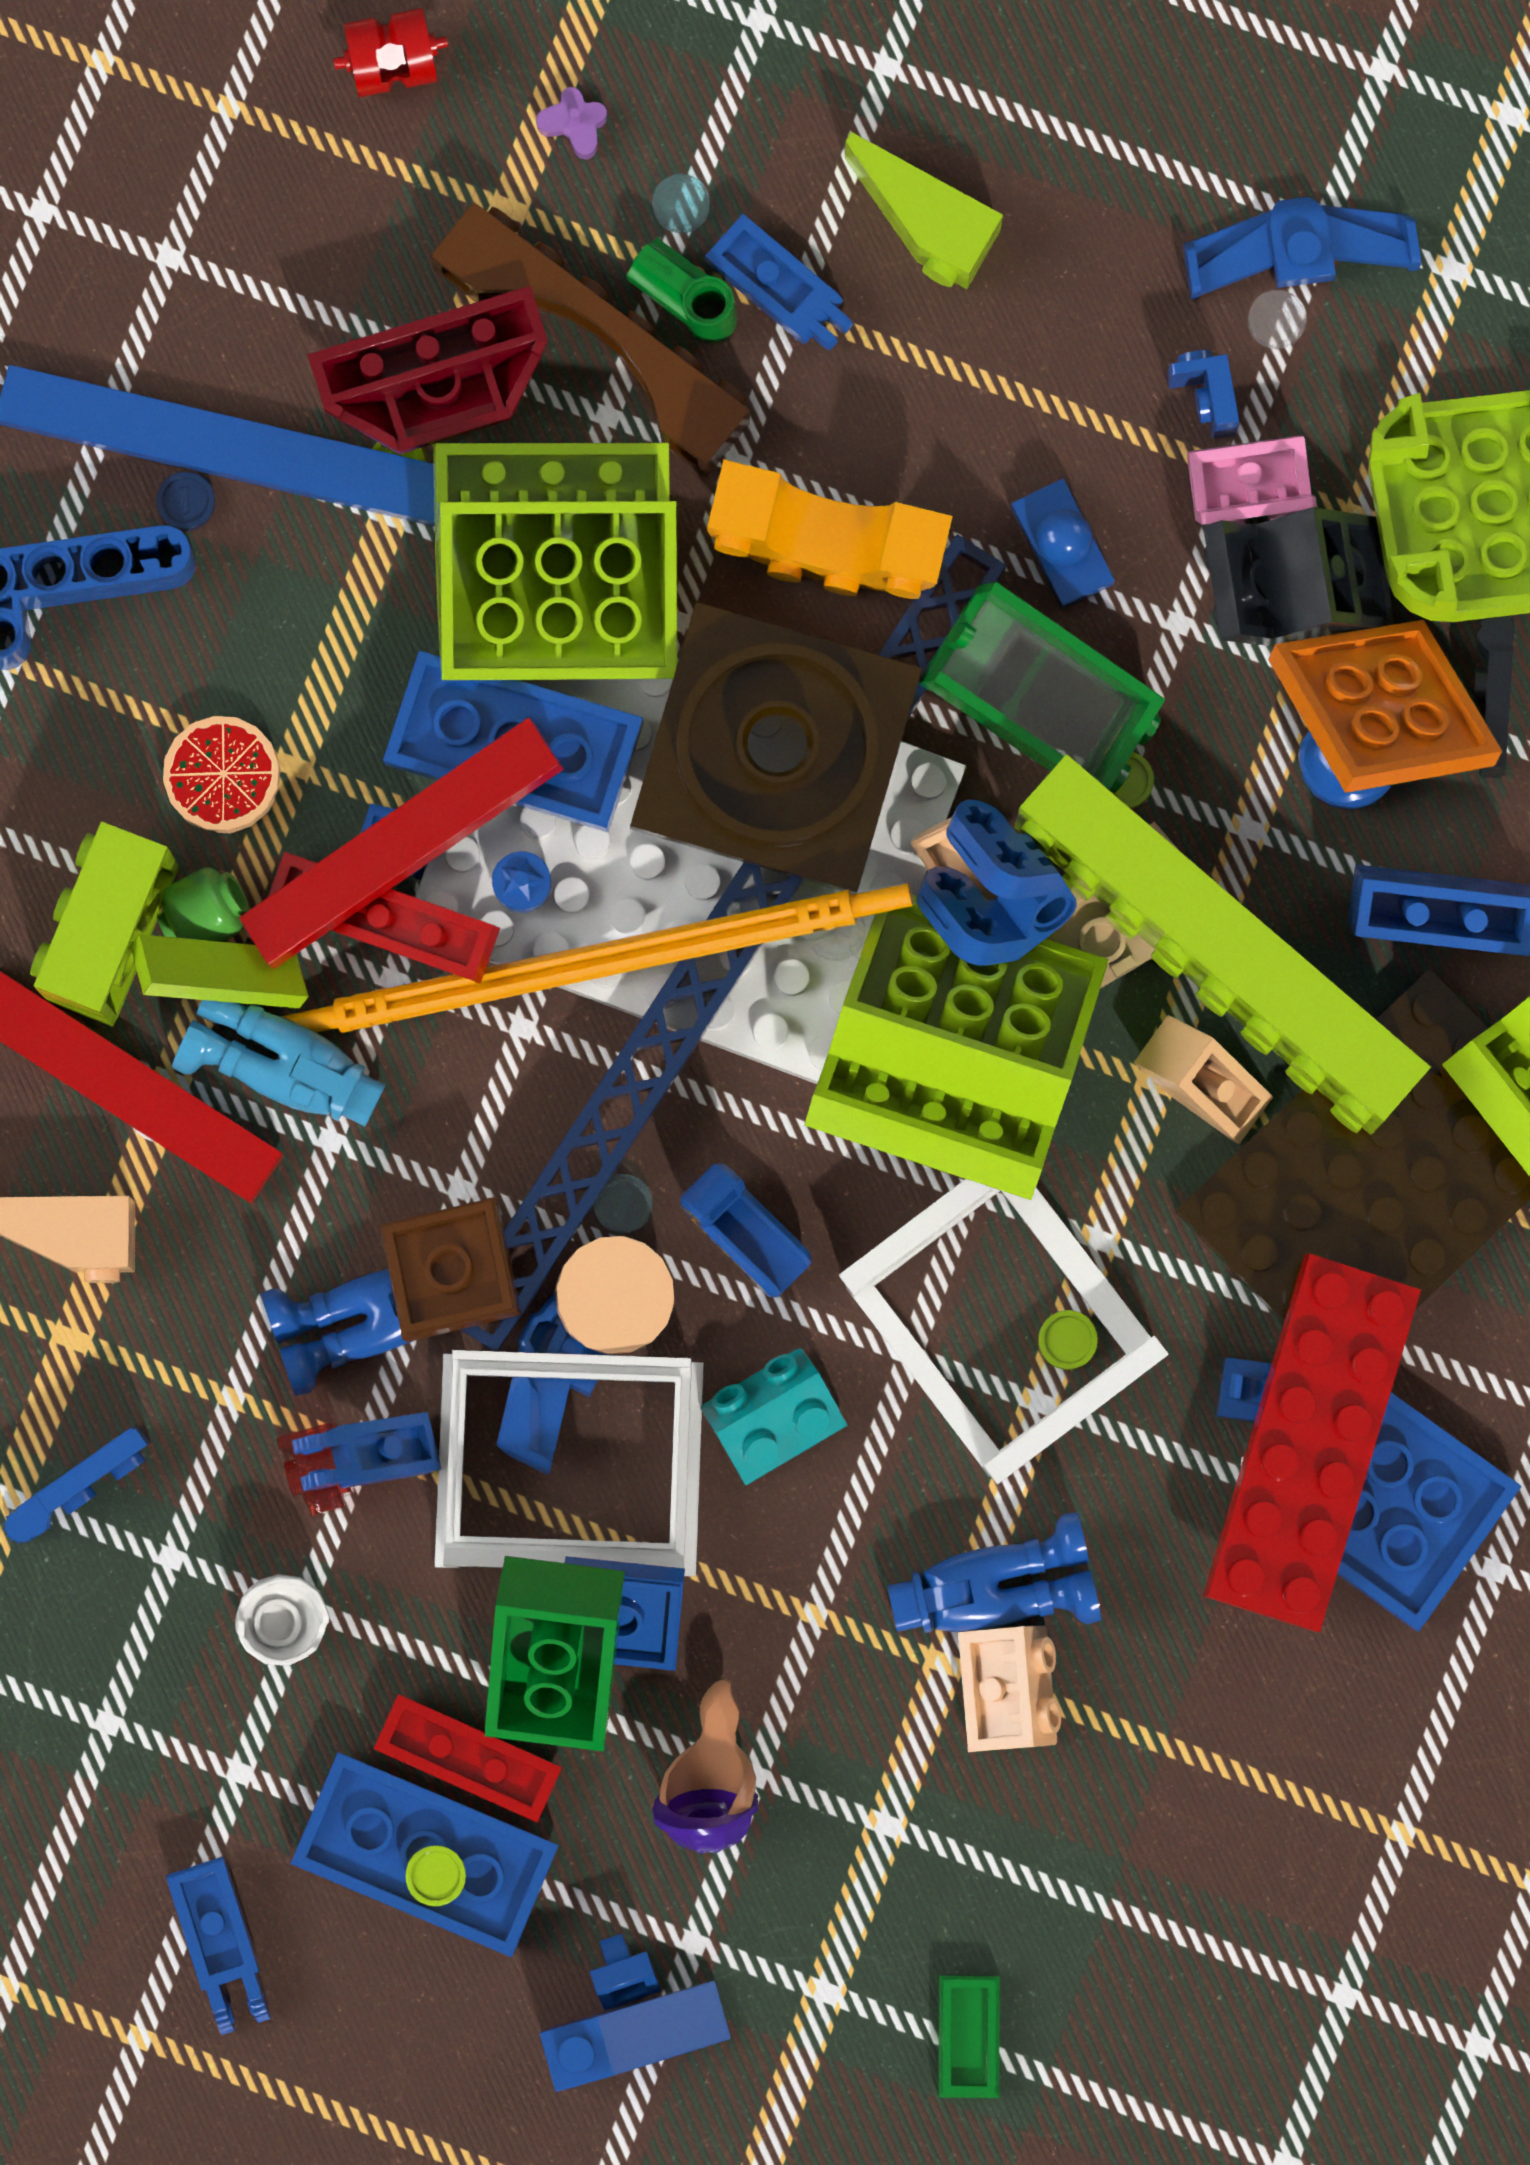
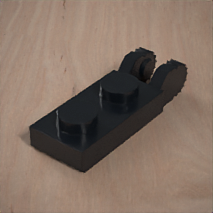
M1511 616L1480 619L1481 622H1479L1477 652L1488 662V668H1476L1474 703H1485L1484 721L1502 749V753L1495 766L1481 769V777L1501 778L1505 775L1514 630H1512L1514 623H1512L1513 617Z

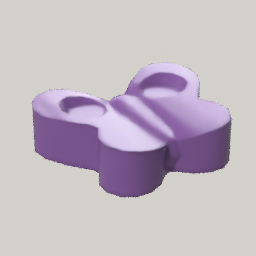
M568 87L562 92L559 104L550 106L537 115V130L546 137L560 135L569 137L575 154L579 158L587 160L592 158L597 151V129L606 123L607 110L601 103L584 102L583 96L578 89Z

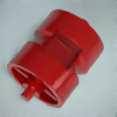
M423 7L392 13L387 24H381L375 17L343 23L348 49L343 50L344 56L333 58L335 70L347 68L348 73L353 72L359 98L390 92L393 83L396 81H400L406 88L438 82L433 56L438 55L437 49L447 48L448 43L446 36L435 38L434 32L428 33Z

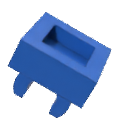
M1225 1357L1216 1417L1254 1423L1272 1364Z
M622 1933L599 1941L607 1965L589 1972L604 2010L661 1991L647 1951L631 1957Z

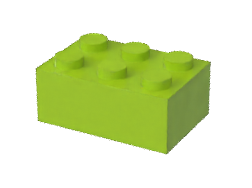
M101 821L96 835L87 833L80 845L75 865L82 869L73 890L65 887L57 901L53 920L59 922L51 944L43 942L40 945L33 960L30 974L37 977L34 987L49 1003L114 1028L137 972L130 946L139 934L152 935L158 920L157 915L161 913L163 908V890L173 884L179 864L167 846Z

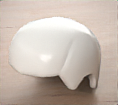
M277 1574L260 1579L247 1590L241 1598L236 1613L235 1630L246 1652L264 1664L289 1666L308 1657L317 1650L326 1626L329 1623V1612L318 1589L301 1577Z

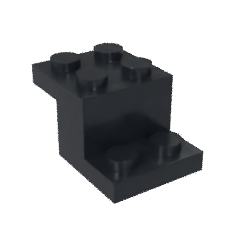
M1312 507L1257 525L1221 520L1203 526L1206 542L1204 557L1207 568L1211 573L1215 598L1213 613L1215 622L1220 630L1221 641L1274 647L1275 644L1395 624L1375 516Z

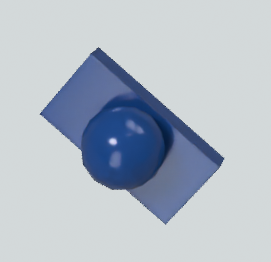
M1064 478L1011 503L1010 508L1062 610L1114 585L1115 579L1093 538L1091 526L1082 516Z

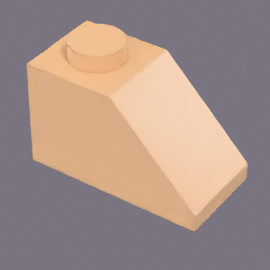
M1169 1015L1134 1061L1164 1092L1238 1144L1241 1143L1273 1098L1213 1037Z

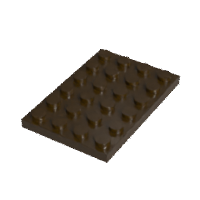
M1430 968L1376 1019L1431 1068L1372 1135L1363 1128L1358 1133H1355L1344 1126L1330 1111L1335 1104L1318 1089L1313 1094L1302 1090L1175 1212L1283 1324L1304 1254H1314L1421 1289L1416 1306L1417 1309L1530 1200V1176L1442 1065L1470 1041L1486 1031L1488 1027Z

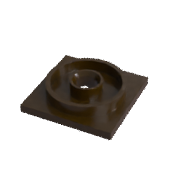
M696 602L631 820L630 829L840 891L849 889L851 894H857L922 668ZM769 717H784L793 721L800 727L806 739V753L797 766L785 772H771L761 768L756 764L749 752L748 737L751 730L760 721Z

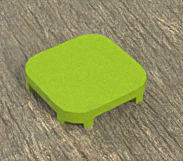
M1530 390L1422 403L1421 393L1399 399L1398 406L1383 417L1376 430L1372 432L1368 465L1386 577L1394 596L1410 612L1430 621L1459 622L1530 613Z

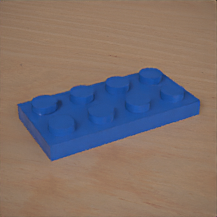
M419 650L383 762L386 766L437 781L529 717L542 733L564 767V770L517 801L515 805L609 833L644 720L640 716L520 680H441L440 656Z
M338 1752L290 1864L509 1957H513L559 1845ZM438 1845L450 1848L460 1856L465 1865V1886L460 1895L446 1905H425L416 1900L408 1890L405 1878L407 1865L413 1855L425 1847Z

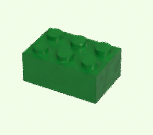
M513 1556L504 1557L495 1606L484 1736L604 1752L612 1701L625 1571Z

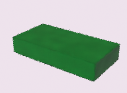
M939 1975V2098H999V1975Z

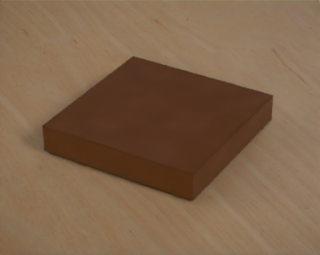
M495 1197L380 1225L401 1335L405 1342L521 1315L499 1202Z

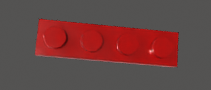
M284 851L268 897L317 863ZM390 889L331 931L481 984L500 928Z

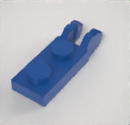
M428 1412L341 1425L324 1433L292 1440L294 1454L311 1455L331 1448L336 1469L332 1470L324 1468L311 1471L306 1476L301 1477L303 1491L323 1489L339 1484L342 1489L426 1475L442 1470Z
M132 1426L14 1509V1512L11 1511V1514L6 1516V1522L3 1523L5 1524L3 1531L7 1533L6 1537H10L11 1542L13 1540L17 1541V1544L20 1542L25 1544L28 1541H32L51 1527L54 1510L61 1506L66 1514L69 1515L95 1497L97 1494L91 1487V1484L111 1472L116 1481H118L145 1462L146 1459L140 1450L151 1442L140 1426Z
M225 1856L165 1875L201 1991L206 1990L220 2033L224 2035L235 2031L234 2013L221 1984L239 1978L243 1980L248 1996L247 2003L252 2016L255 2017L258 2023L271 2019L265 1993L257 1974L261 1969Z

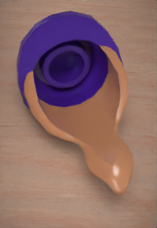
M728 1679L715 1682L703 1696L700 1704L701 1736L692 1746L676 1757L667 1769L661 1784L660 1794L655 1799L652 1808L654 1823L657 1827L667 1832L670 1838L678 1845L694 1850L699 1854L707 1852L717 1854L721 1850L730 1848L740 1842L747 1834L752 1815L758 1810V1794L755 1792L756 1775L753 1765L746 1753L736 1743L735 1732L740 1710L732 1695L731 1681Z

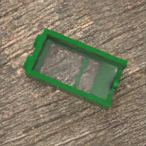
M997 582L982 584L977 587L918 682L928 691H933L1051 772L1067 754L1113 794L1119 790L1130 773L1131 766L1127 764V761L1137 745L1143 746L1156 732L1161 722V717L1157 713L1166 700Z

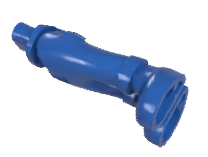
M388 1268L349 1280L325 1293L319 1292L309 1295L310 1302L292 1301L284 1291L277 1288L260 1293L277 1344L294 1339L317 1327L320 1330L332 1326V1323L359 1315L367 1316L364 1322L337 1333L334 1331L322 1335L320 1340L297 1343L279 1349L295 1397L309 1394L316 1385L317 1375L330 1364L334 1369L346 1365L348 1361L375 1356L410 1343L402 1339Z
M1078 1512L1063 1514L1056 1522L1055 1533L1039 1543L1038 1538L1025 1540L1024 1543L997 1545L964 1552L938 1562L923 1571V1575L919 1571L912 1572L913 1580L887 1585L897 1632L919 1627L924 1628L925 1634L932 1632L933 1628L950 1632L987 1630L1011 1625L1040 1615V1617L1052 1615L1055 1608L1071 1611L1078 1621L1085 1624L1101 1621V1613L1091 1570L1070 1574L1047 1582V1579L1035 1581L1029 1585L1005 1589L998 1587L1002 1581L1029 1574L1032 1576L1045 1573L1046 1569L1089 1564Z

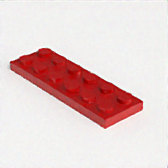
M1304 1254L1203 1597L1312 1632L1321 1631L1421 1289L1314 1254Z

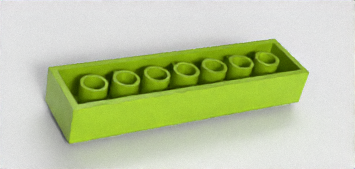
M1067 754L1019 807L1014 828L1021 834L1028 833L1044 855L1066 872L1062 878L1075 894L1085 901L1094 896L1108 908L1110 912L1106 915V918L1119 932L1129 939H1133L1137 934L1155 949L1151 957L1163 970L1175 978H1178L1181 973L1188 977L1200 988L1195 994L1207 1008L1221 1017L1226 1012L1231 1014L1244 1026L1240 1033L1250 1045L1264 1055H1268L1271 1050L1274 1051L1290 1065L1285 1070L1290 1079L1309 1094H1313L1318 1089L1335 1104L1330 1109L1331 1113L1351 1131L1358 1133L1363 1128L1372 1135L1431 1068Z

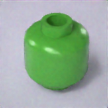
M203 867L163 890V911L157 915V919L165 937L225 942L242 931L244 926L239 917L249 911V905L240 884L231 873L225 872L221 874L214 868Z

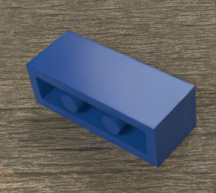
M1355 864L1347 922L1353 934L1358 937L1530 956V885Z

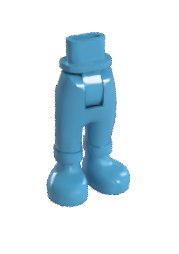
M201 1001L197 1010L198 1016L236 1030V1034L248 1040L252 1039L277 1053L279 1059H270L246 1048L245 1045L235 1040L231 1042L210 1028L193 1020L174 1058L173 1069L182 1074L190 1075L196 1072L202 1065L219 1066L218 1072L228 1077L233 1076L256 1092L290 1108L328 1116L331 1113L332 1119L339 1121L341 1116H344L364 1127L367 1125L386 1084L363 1074L365 1066L361 1064L354 1065L355 1063L339 1047L323 1036L294 1021L268 1013L258 1005L250 1004V1006H247L243 1003Z

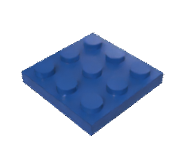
M1391 1392L1337 1575L1414 1631L1419 1632L1522 1486Z

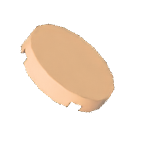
M625 1236L600 1237L578 1248L563 1265L555 1286L556 1311L567 1333L586 1348L605 1355L631 1353L653 1342L668 1324L674 1305L673 1279L663 1259L645 1243Z

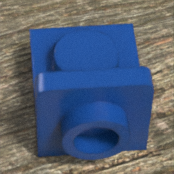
M1196 350L1180 355L1177 363L1169 365L1167 374L1169 388L1203 384L1204 388L1195 389L1196 407L1200 423L1210 422L1213 439L1235 436L1239 417L1227 354L1213 356L1211 350Z

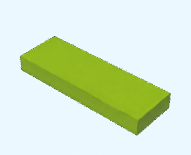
M139 934L130 946L143 995L300 1008L309 997L297 954L273 969L267 965L256 945Z

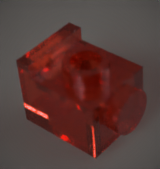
M334 1422L275 1437L279 1450L282 1452H292L294 1460L284 1462L287 1481L293 1497L303 1494L304 1502L308 1505L310 1517L345 1508L343 1497L355 1494L354 1487L341 1489L340 1484L323 1489L303 1491L301 1477L306 1476L311 1471L324 1468L332 1470L336 1469L331 1448L311 1455L294 1454L292 1440L327 1432V1430L338 1427Z

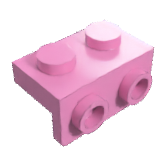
M1302 435L1187 452L1195 521L1200 524H1211L1221 520L1246 524L1245 518L1268 515V520L1270 521L1308 508H1317L1316 496L1311 494L1305 438Z

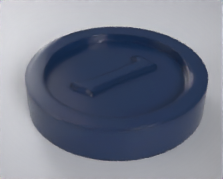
M179 472L171 475L161 484L157 492L156 504L159 514L166 524L180 531H192L205 525L212 517L215 509V496L210 484L202 476L192 472Z

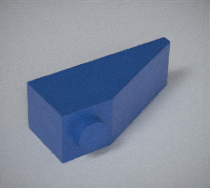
M715 1980L546 2028L539 2033L555 2092L621 2074L731 2039Z

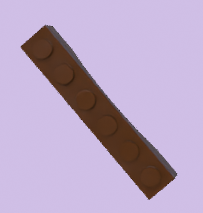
M473 202L431 254L434 271L475 302L531 285L538 310L573 322L599 338L623 360L642 386L655 415L661 443H669L671 451L708 477L750 424V410L744 406L748 401L747 398L727 381L720 379L715 384L700 373L699 370L702 367L700 362L682 347L674 345L670 350L653 337L656 333L655 329L639 314L629 310L624 315L607 302L610 299L609 294L594 280L587 276H582L578 281L561 268L564 264L563 259L549 246L540 241H537L534 246L529 244L516 234L519 227L504 212L495 207H491L487 212Z

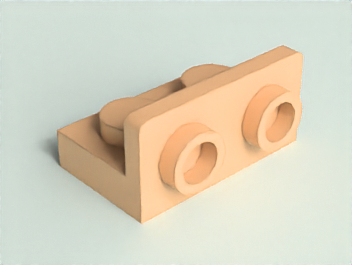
M1022 1626L958 1632L968 1752L1056 1745L1057 1732L1061 1726V1710L1057 1699L1053 1697L1051 1672L1054 1671L1056 1665V1651L1052 1640L1048 1637L1047 1627Z

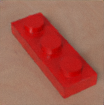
M400 1694L397 1695L374 1746V1749L537 1823L563 1768L501 1739L484 1736L485 1732Z

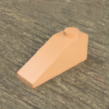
M0 1197V1236L75 1273H84V1282L117 1283L120 1282V1272H135V1201L131 1197Z

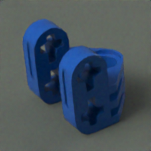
M966 800L956 807L946 829V836L950 844L982 885L997 895V899L987 901L965 874L953 868L939 866L927 872L916 896V902L920 910L949 948L959 958L975 965H993L1019 960L1063 926L1071 918L1077 905L1076 898L1059 872L1051 865L1028 833L1017 834L996 808L977 800Z

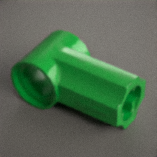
M658 237L651 243H647L635 257L630 270L626 274L627 280L686 324L689 332L696 339L704 343H718L724 341L733 333L737 325V310L732 290L725 281L717 277L708 276ZM709 300L718 301L725 306L723 312L713 319H703L695 314L698 306Z

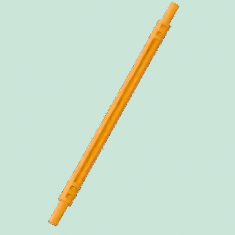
M909 883L853 895L848 889L838 891L837 893L824 894L790 903L486 967L481 984L451 974L405 985L378 989L372 992L359 993L353 996L336 998L331 1006L280 1017L294 1021L315 1033L339 1028L341 1033L356 1029L388 1024L394 1021L752 945L855 925L859 917L913 906V898Z

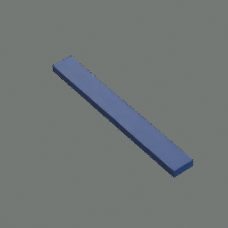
M8 366L0 396L1 426L435 527L433 463L22 367Z

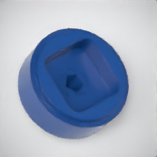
M524 851L513 852L503 857L497 863L492 875V887L501 905L513 912L526 913L536 910L547 900L551 891V876L547 865L537 855Z

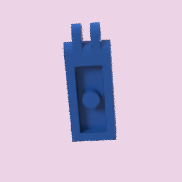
M744 214L739 217L705 255V262L804 345L813 338L822 347L831 351L838 343V340L823 324L828 321L844 334L853 326L852 321L838 309L843 303L841 296Z

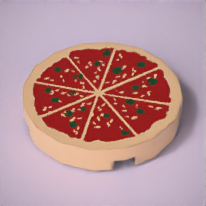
M212 716L192 723L174 739L164 759L163 783L170 803L187 823L206 831L230 834L253 826L269 812L279 788L281 768L273 745L256 726L237 717Z

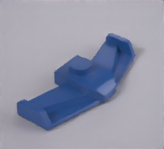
M1310 197L1280 200L1270 211L1182 245L1191 300L1199 299L1201 295L1270 268L1274 269L1276 288L1334 281L1336 276L1334 260L1407 268L1408 271H1417L1421 266L1416 223L1410 214L1320 205Z
M555 1292L538 1312L531 1313L517 1340L518 1352L605 1355L586 1348L567 1333L556 1311ZM512 1377L497 1446L510 1457L549 1475L569 1388L590 1398L598 1380Z

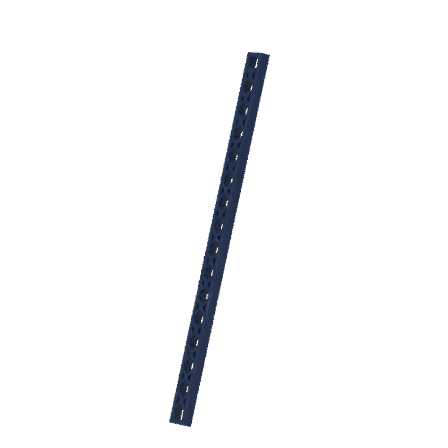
M956 534L943 555L937 584L930 589L921 591L920 598L913 600L878 654L893 660L915 656L917 667L922 668L919 680L932 661L931 659L927 665L925 653L936 651L935 656L947 637L946 635L922 641L917 622L922 612L946 607L952 629L960 616L958 615L956 605L968 603L977 589L973 588L953 593L949 570L958 556L961 555L987 572L980 585L998 582L1006 569V564ZM941 584L943 595L932 597ZM910 632L912 643L901 645ZM920 684L917 685L908 719L927 691ZM743 862L706 920L728 916L727 912L732 904L758 899L760 909L769 907L767 896L779 894L771 906L790 903L804 880L790 876L788 880L764 885L760 867ZM752 875L755 887L743 889ZM762 944L744 947L738 958L735 949L726 951L730 970L725 978L700 983L695 963L698 957L678 962L504 1230L508 1249L533 1244L538 1266L532 1276L514 1279L516 1290L522 1289L518 1296L521 1315L503 1319L493 1336L478 1326L461 1329L462 1332L490 1350L499 1352ZM689 972L691 985L679 988ZM715 992L705 1007L703 994ZM694 997L698 1013V1019L694 1026L668 1032L663 1012L668 1003ZM657 1022L659 1035L647 1037ZM683 1041L673 1057L671 1044ZM662 1046L666 1069L661 1077L636 1082L631 1062L636 1052ZM625 1071L627 1084L615 1086ZM651 1090L641 1106L638 1093ZM630 1095L635 1117L629 1126L603 1131L599 1109L605 1100ZM593 1120L595 1134L582 1136ZM619 1140L609 1155L606 1142ZM598 1144L602 1161V1168L598 1174L593 1177L571 1181L567 1162L571 1152L574 1149ZM561 1170L563 1183L550 1186ZM587 1189L577 1205L574 1192ZM566 1194L570 1217L565 1225L539 1231L535 1208L540 1200ZM528 1220L531 1233L518 1236ZM555 1239L546 1254H544L542 1241Z

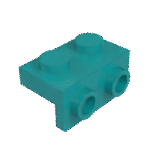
M802 1348L773 1358L765 1365L764 1369L738 1384L722 1388L714 1395L713 1399L700 1407L745 1486L848 1426L819 1372Z

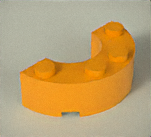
M723 459L707 531L716 540L714 548L717 551L728 555L747 557L768 566L767 575L778 580L797 583L801 582V578L804 576L824 581L823 588L825 590L843 596H857L859 588L887 591L892 595L902 598L919 599L921 591L930 589L937 584L953 516L894 502L889 506H864L835 501L794 487L783 479L781 473Z

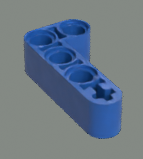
M160 525L0 548V571L8 574V581L0 591V627H10L15 630L13 644L9 648L0 651V670H11L19 667L26 661L30 653L31 637L27 610L170 590L185 585L192 578L196 568V559L187 537L180 530L172 526ZM172 547L176 554L172 557V566L162 568L158 559L162 558V549ZM135 550H139L144 559L140 560L144 569L142 573H138L139 568L132 553ZM117 554L124 558V565L115 576L107 578L95 574V566L103 556ZM51 562H59L66 566V573L58 584L44 586L37 582L38 573L44 565Z

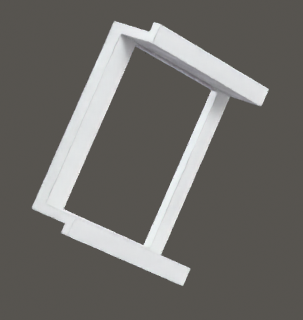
M965 1179L839 1274V1277L846 1285L848 1292L980 1466L998 1485L1169 1354L1155 1336L1150 1337L1037 1188H1035L1032 1200L1001 1191L1126 1355L999 1451L875 1288V1285L1001 1191Z
M452 1350V1354H443L439 1460L442 1470L438 1472L435 1568H459V1566L503 1568L505 1556L564 1563L565 1556L685 1568L684 1576L696 1577L702 1420L700 1407L702 1406L704 1363L691 1362V1358L465 1350ZM467 1375L675 1382L669 1543L460 1536Z

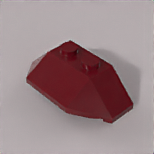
M530 285L307 354L325 412L394 452L403 454L510 421L548 345V338Z

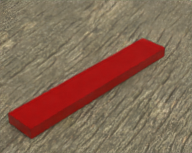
M528 717L247 911L239 919L267 965L275 969L564 770V767L536 724Z
M0 971L1 1043L250 1204H253L284 1157L283 1153Z

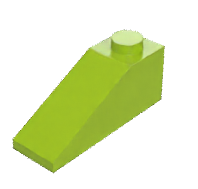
M851 132L845 142V160L916 262L924 266L922 268L923 273L943 286L952 287L956 283L967 289L1001 231L1003 215Z

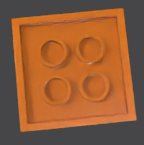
M1424 620L1275 644L1268 658L1345 793L1493 767L1502 753V749Z

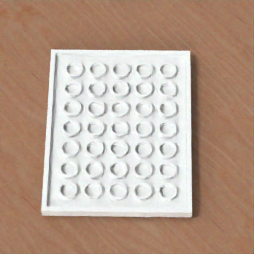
M673 679L520 680L643 717L642 731L609 833L513 804L430 861L415 898L499 927L500 931L489 962L497 965L705 921L743 862L630 829L631 820ZM769 717L760 721L751 730L748 737V748L751 757L761 768L771 772H785L797 766L806 753V739L800 727L793 721L784 717ZM901 741L857 893L881 889L885 886L890 887L909 883L912 895L917 896L927 869L911 845V841L916 834L947 820L966 765ZM519 851L530 852L540 857L547 865L551 876V891L547 900L536 910L526 913L513 912L501 905L492 887V875L497 863L506 855ZM760 867L764 885L790 878L789 875ZM752 875L743 889L755 887ZM804 880L790 902L837 893L840 890ZM779 894L767 896L769 907H771ZM758 899L732 904L727 912L728 916L760 909ZM875 914L857 918V924L842 926L836 929L763 943L700 1041L817 1084L829 1052L842 1005ZM744 947L735 949L737 958L744 949ZM726 951L701 956L695 961L700 983L725 978L730 970ZM679 961L559 986V988L642 1019ZM689 972L679 988L691 985ZM715 992L703 994L705 1007ZM694 997L670 1001L663 1011L666 1026L673 1031L691 1028L698 1019Z

